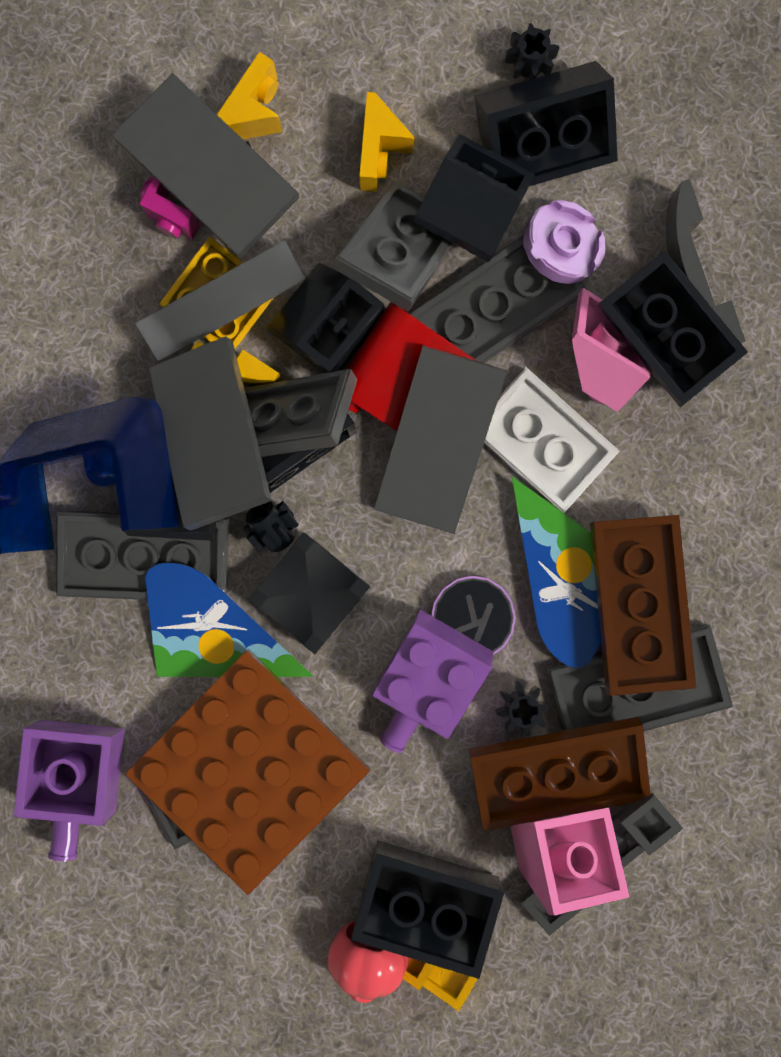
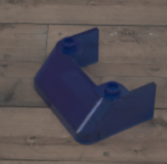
M133 396L29 424L0 458V554L55 549L43 466L82 457L85 473L94 485L99 487L116 486L122 531L179 527L163 414L158 403L151 398Z

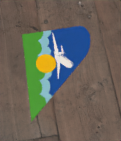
M512 476L538 631L548 650L559 661L573 668L584 667L590 663L601 644L591 532Z
M160 563L150 568L147 572L145 582L157 677H221L248 649L277 677H314L202 572L177 563Z

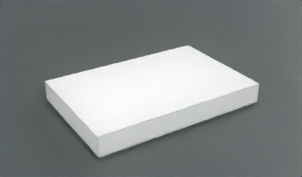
M527 367L499 396L484 445L544 499L563 513L567 511L620 452Z

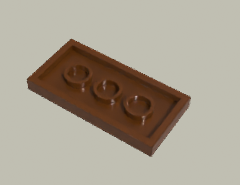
M679 515L591 522L590 529L606 694L615 696L696 688Z
M639 717L468 749L483 831L630 804L651 794L644 729Z

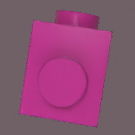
M149 177L141 189L139 205L149 218L157 221L155 227L164 234L174 239H178L180 234L193 240L200 227L196 217L187 209L167 200L170 192L154 177Z

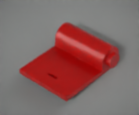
M390 301L346 368L351 369L357 378L349 410L357 414L360 408L397 431L423 345L472 360L475 359Z

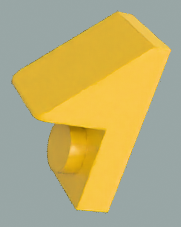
M259 51L217 114L242 139L282 132L279 116L262 105V103L268 104L278 89L279 83L277 81L278 77L274 61Z
M367 92L360 165L361 191L377 192L378 178L386 179L388 152L413 154L414 137L375 92Z

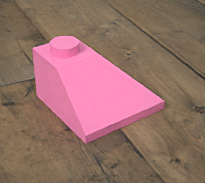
M582 288L578 293L572 333V344L582 391L588 394L594 402L605 404L618 412L650 378V370L597 307L603 299Z
M609 808L510 826L519 870L549 915H558L629 898Z

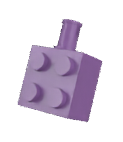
M419 610L378 679L372 694L373 697L397 710L386 730L379 738L381 743L393 752L402 753L418 724H422L444 738L449 739L491 671L494 652L424 611Z
M40 720L23 728L14 817L53 821L51 846L48 854L49 859L55 861L75 860L78 855L77 845L80 824L102 826L116 813L125 728Z

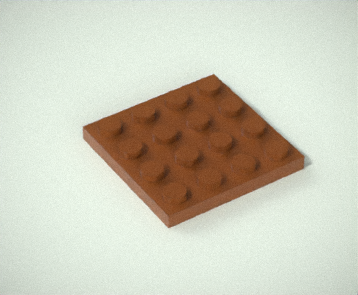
M248 649L125 775L228 877L249 895L370 772V768Z

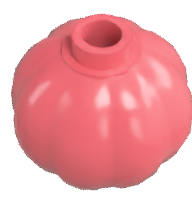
M351 921L337 932L330 945L327 958L328 969L334 981L353 1000L368 1003L378 997H385L398 988L402 983L409 958L351 940L355 921Z

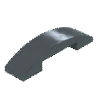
M690 179L682 181L671 194L667 209V253L742 344L746 340L732 300L715 306L690 233L703 221V216Z
M284 240L135 324L157 361L246 314L306 278Z
M654 793L632 803L611 817L623 868L644 851L650 856L683 829L681 824ZM532 888L521 899V904L549 936L582 910L549 915Z

